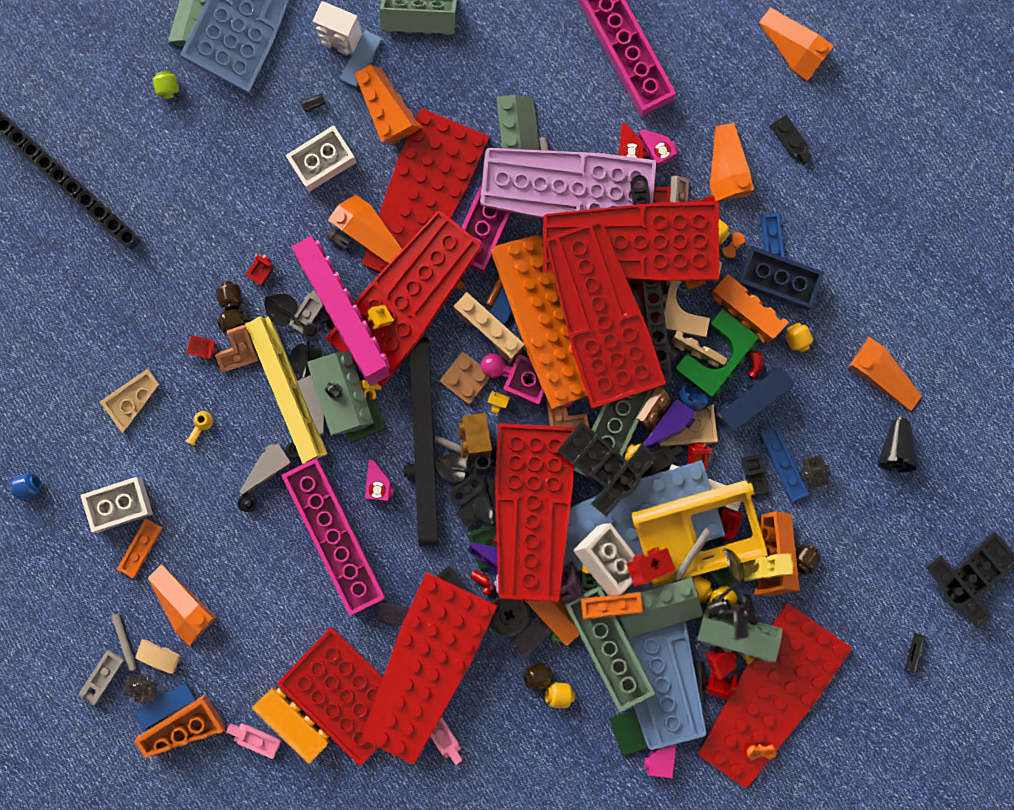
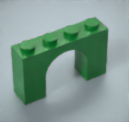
M723 309L708 327L728 343L731 355L727 365L720 369H709L689 354H686L674 369V372L692 386L697 387V390L706 394L709 399L713 395L715 397L719 395L723 390L721 387L723 382H729L735 374L733 369L736 366L740 367L747 359L744 355L748 351L752 352L758 345L755 342L758 336Z

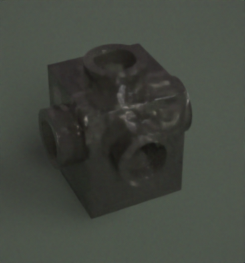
M819 455L803 459V471H801L803 482H807L810 489L828 485V476L831 473L823 457Z
M148 674L127 676L123 695L134 698L133 701L137 703L154 700L158 681L151 679V675Z

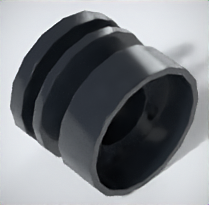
M497 598L492 602L498 605L489 624L494 633L502 637H512L527 628L532 613L526 601ZM512 610L515 617L509 619V615L506 612Z

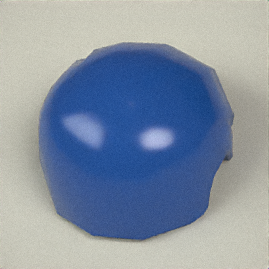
M684 385L679 391L680 402L695 412L708 405L709 400L706 394L699 395L696 392L697 387L690 388Z

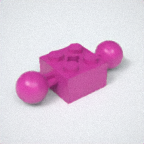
M491 353L483 358L481 369L486 376L496 378L502 375L508 378L503 392L539 406L545 392L530 358L518 354L513 368L505 365L503 357L499 354ZM531 376L533 383L525 384L523 379ZM574 402L560 406V408L570 407Z

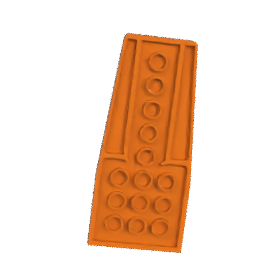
M533 235L495 246L491 250V254L528 356L551 408L554 409L588 397L572 351L554 274L546 273L543 270V241L541 237Z

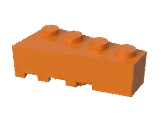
M368 65L355 73L381 142L394 144L423 128L413 117L414 114L406 107L402 97L397 94L394 86L381 68Z
M728 274L711 292L712 300L718 305L722 304L727 309V313L739 319L745 327L755 333L760 343L768 344L789 322L784 318L782 320L778 319L776 311L771 307L764 308L757 296L753 294L749 296L747 294L748 290Z
M779 511L761 515L760 530L768 556L764 557L776 554H791L794 567L793 574L759 579L754 595L771 597L800 591L792 514Z
M204 694L140 734L134 742L144 758L171 748L224 732L226 725L207 695Z

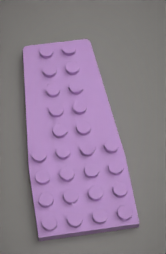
M488 148L485 152L480 204L483 207L543 219L545 214L629 206L633 205L630 184L632 178L636 175H643L647 179L650 203H653L656 160L604 153ZM637 181L634 184L636 189H642L645 186V183L642 181ZM639 200L636 205L647 204V202L645 200Z

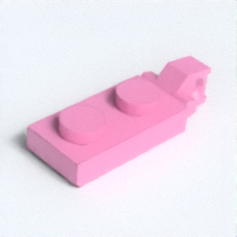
M441 717L430 737L442 756L444 755L445 758L450 756L456 765L463 760L458 753L461 747L443 717Z
M242 723L240 727L230 724L226 731L235 736L234 741L237 744L271 759H274L282 741L277 737Z

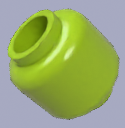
M171 71L158 72L152 79L155 94L162 96L163 100L174 98V94L179 91L177 77Z

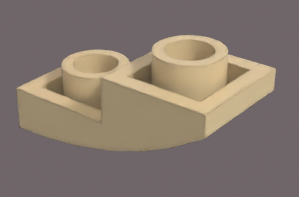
M142 640L135 658L154 668L174 674L180 655L166 647L161 648L148 640Z

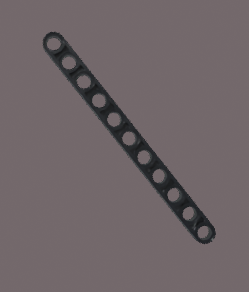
M0 111V134L123 246L128 249H134L138 246L139 237ZM9 124V128L3 131L4 126ZM23 136L22 141L17 143V139ZM36 148V153L30 155L31 150ZM50 161V165L44 168V163ZM64 173L63 178L57 180L58 175ZM77 185V190L71 193V188ZM87 198H91V202L88 205H84V201ZM101 210H105V214L98 218V213ZM117 222L119 224L118 228L112 230V225ZM128 235H132V240L125 243V238Z
M643 175L634 176L630 184L633 205H636L639 200H645L647 204L650 203L647 179ZM637 181H642L645 183V186L642 189H636L634 184ZM642 280L649 333L656 353L659 351L666 353V359L659 361L661 369L669 373L668 379L665 380L667 384L672 379L661 283L656 281V283L650 285L646 280ZM652 294L659 296V301L655 304L648 301L649 296ZM652 314H660L662 317L661 321L658 323L652 322ZM656 332H661L664 335V339L661 342L653 340V335Z
M423 337L409 353L419 547L439 546L429 338Z

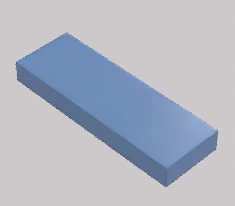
M367 30L364 31L339 78L340 81L357 89L359 83L355 73L370 65L382 42L381 37Z

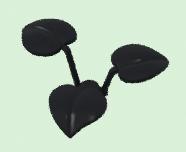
M288 294L266 296L264 300L265 311L273 323L285 326L291 318L303 327L302 332L308 338L306 345L297 344L290 352V360L293 367L303 378L310 376L311 373L307 362L322 357L320 347L318 345H310V342L318 336L319 328L323 323L326 322L327 327L332 330L335 327L333 321L323 306L320 312L325 319L321 320L317 325L312 322L304 324L293 316L297 311V303L292 296Z
M497 446L492 448L490 458L486 455L478 456L475 463L473 462L469 469V463L466 464V459L462 458L460 453H451L435 458V466L439 475L449 483L462 482L465 478V473H470L474 468L478 475L483 476L486 497L482 496L476 499L473 505L474 514L481 521L490 525H496L495 494L489 495L487 475L491 471V466H496Z
M725 548L722 550L727 556L730 573L736 583L721 595H717V600L708 602L707 609L712 618L723 614H734V640L747 639L749 637L747 621L751 625H757L758 623L755 607L750 595L747 593L742 595L743 605L731 606L729 600L723 598L739 586L741 579L744 578L739 557L732 550ZM741 609L745 610V616L742 614Z

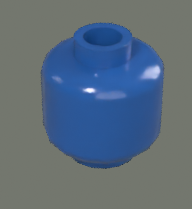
M25 473L12 480L11 493L19 500H27L39 494L41 481L38 476L32 473Z

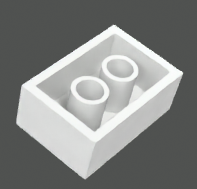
M321 2L312 21L319 41L327 48L334 47L344 55H352L362 37L357 15L326 2Z
M334 125L286 155L308 192L357 163L354 155Z
M134 477L81 495L91 532L99 533L153 515L143 479L140 477Z
M611 523L597 526L573 550L608 596L622 594L633 582L626 564L633 561L632 557L635 555Z

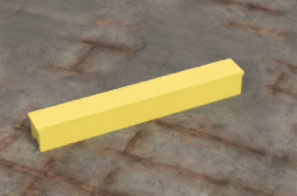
M262 316L245 323L302 463L305 464L315 458L319 459L328 454L298 386L296 376L274 323L269 317L263 318Z

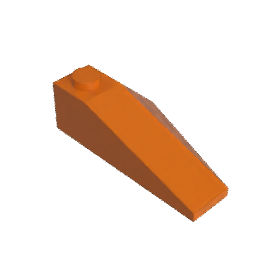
M772 8L768 10L759 22L769 39L779 49L780 55L788 62L790 69L806 82L834 47L819 34Z
M734 123L715 127L710 189L711 194L715 197V201L719 202L749 196L754 190L750 171Z
M357 195L339 204L328 219L334 226L387 263H390L402 250L374 208Z
M871 337L867 338L847 367L910 412L922 396L887 349Z
M161 564L149 576L148 580L175 633L191 646L217 617Z
M561 586L559 599L556 602L526 601L566 646L580 635L565 606L568 601Z

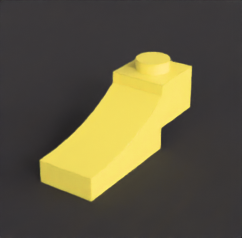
M776 554L743 562L744 581L793 574L794 564L791 554Z

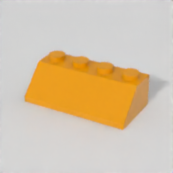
M273 687L252 709L306 762L310 763L330 742L328 739L329 735L323 729L318 730L314 726L315 722L308 715L304 716L300 712L301 708L294 701L290 702L286 698L287 694L281 688L276 689Z

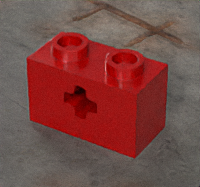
M655 547L647 551L648 555L644 556L642 553L632 557L633 561L626 565L634 586L646 584L676 570L667 548L659 550V547Z

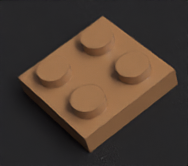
M462 351L439 382L470 405L491 377L486 376L481 369V365Z
M658 386L637 416V419L644 428L650 432L654 430L673 402L663 388Z

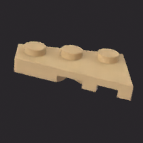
M679 330L670 342L674 344V348L680 351L687 350L691 352L690 355L699 360L703 358L708 361L710 366L715 368H722L728 359L708 347H699L700 344L693 338H683V333Z
M146 369L101 400L100 403L120 431L124 433L160 384L151 371Z
M714 405L695 412L693 417L695 422L690 429L686 427L682 433L660 443L659 448L664 446L695 445V442L717 443Z

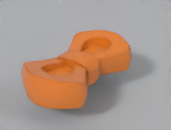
M732 233V241L729 246L721 249L725 258L734 259L739 246L745 243V237L741 233Z
M761 744L758 747L753 745L747 750V756L751 761L763 756L772 760L777 754L773 745L763 747Z

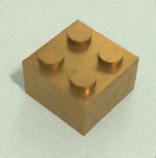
M486 413L462 416V421L459 423L458 437L459 440H462V458L466 459V464L475 463L476 458L480 455H486L490 458L492 447Z

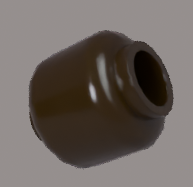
M231 281L221 283V286L216 290L218 305L224 308L225 311L231 308L238 309L239 305L243 302L240 286L232 284Z
M237 308L221 312L219 319H217L221 332L226 334L227 330L245 325L244 322H247L244 312H239Z
M812 545L800 546L796 551L797 571L803 575L813 573L821 560L818 549Z
M543 663L527 667L525 674H523L526 687L528 689L531 688L535 692L551 685V678L554 677L552 669L546 667Z

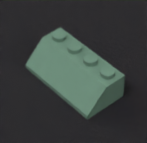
M180 0L169 36V44L184 47L207 0Z
M382 0L379 9L380 30H385L389 33L403 31L404 33L455 34L457 0Z
M520 95L497 96L501 147L503 149L540 150L534 98Z
M350 351L333 353L307 362L331 435L360 431L374 423ZM328 382L332 384L334 382L338 383L343 389V396L338 397L336 400L330 398L325 392Z
M691 577L641 592L643 613L620 615L627 637L630 638L701 617L703 612Z
M706 607L697 640L707 646L717 645L725 651L734 650L746 657L756 656L764 662H775L783 628L758 622L757 625H751L747 621L749 637L747 639L734 640V615L723 614L712 618Z

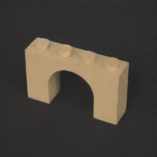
M719 261V274H720V269H721V265H722V262H720V261ZM705 280V281H710V282H715V283H716L718 280ZM666 281L665 286L668 287L667 294H663L662 298L666 330L672 332L679 330L686 335L705 338L710 318L683 311L676 299L677 288L683 281ZM659 314L658 322H660L661 319H662V317H661L660 314Z
M467 292L454 305L455 314L468 326L472 324L495 345L497 352L510 364L516 360L518 354L524 351V343Z

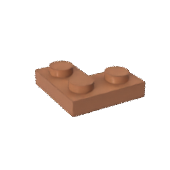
M246 325L227 330L232 348L215 353L221 372L223 373L258 361V356Z
M546 400L550 426L576 428L582 421L589 427L587 413L568 416L567 408L557 407L552 409L549 401Z

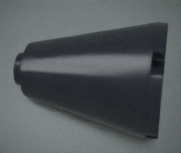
M898 417L890 424L878 460V467L883 470L892 472V468L898 469L899 473L916 471L918 467L911 422L907 421L906 418Z

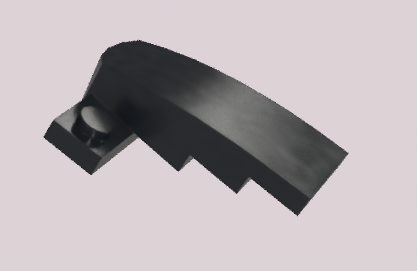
M582 421L556 451L577 469L604 487L591 505L605 517L610 514L621 499L635 492L641 481V475L657 458L652 451L641 444L626 461L613 447Z
M994 531L972 549L953 569L941 555L927 564L925 568L938 582V592L942 600L949 606L961 610L975 628L978 629L993 616L977 597L991 589L992 585L1005 577L1006 573L1014 568V553Z

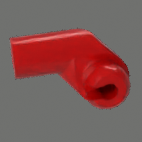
M753 350L748 355L753 362V367L749 371L748 376L756 380L764 367L761 352Z
M477 570L473 571L471 579L485 586L482 589V593L490 597L492 592L495 591V586L486 575Z

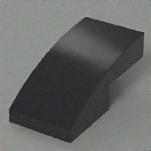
M757 454L741 458L747 484L751 483L754 495H751V498L769 494L761 455Z

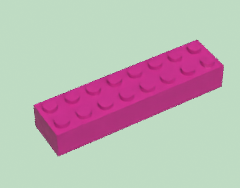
M577 0L640 117L674 101L676 92L626 0Z
M310 236L291 246L296 259L369 386L390 376L388 369L391 367L384 353L380 354L381 349L374 336L371 338L372 334L366 321L362 319L361 313L356 304L353 303L348 290L344 288L340 276L335 272L329 257L325 255L319 240L314 241L313 237Z
M315 458L281 475L349 616L387 598L320 460Z

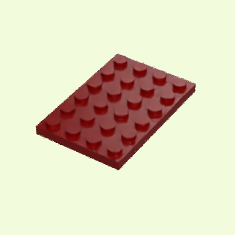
M331 626L276 684L359 766L378 748L364 740L362 734L383 676Z

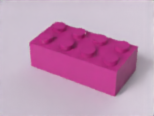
M480 186L462 228L482 244V249L469 268L485 275L493 258L491 250L499 244L512 212L481 206L482 187Z

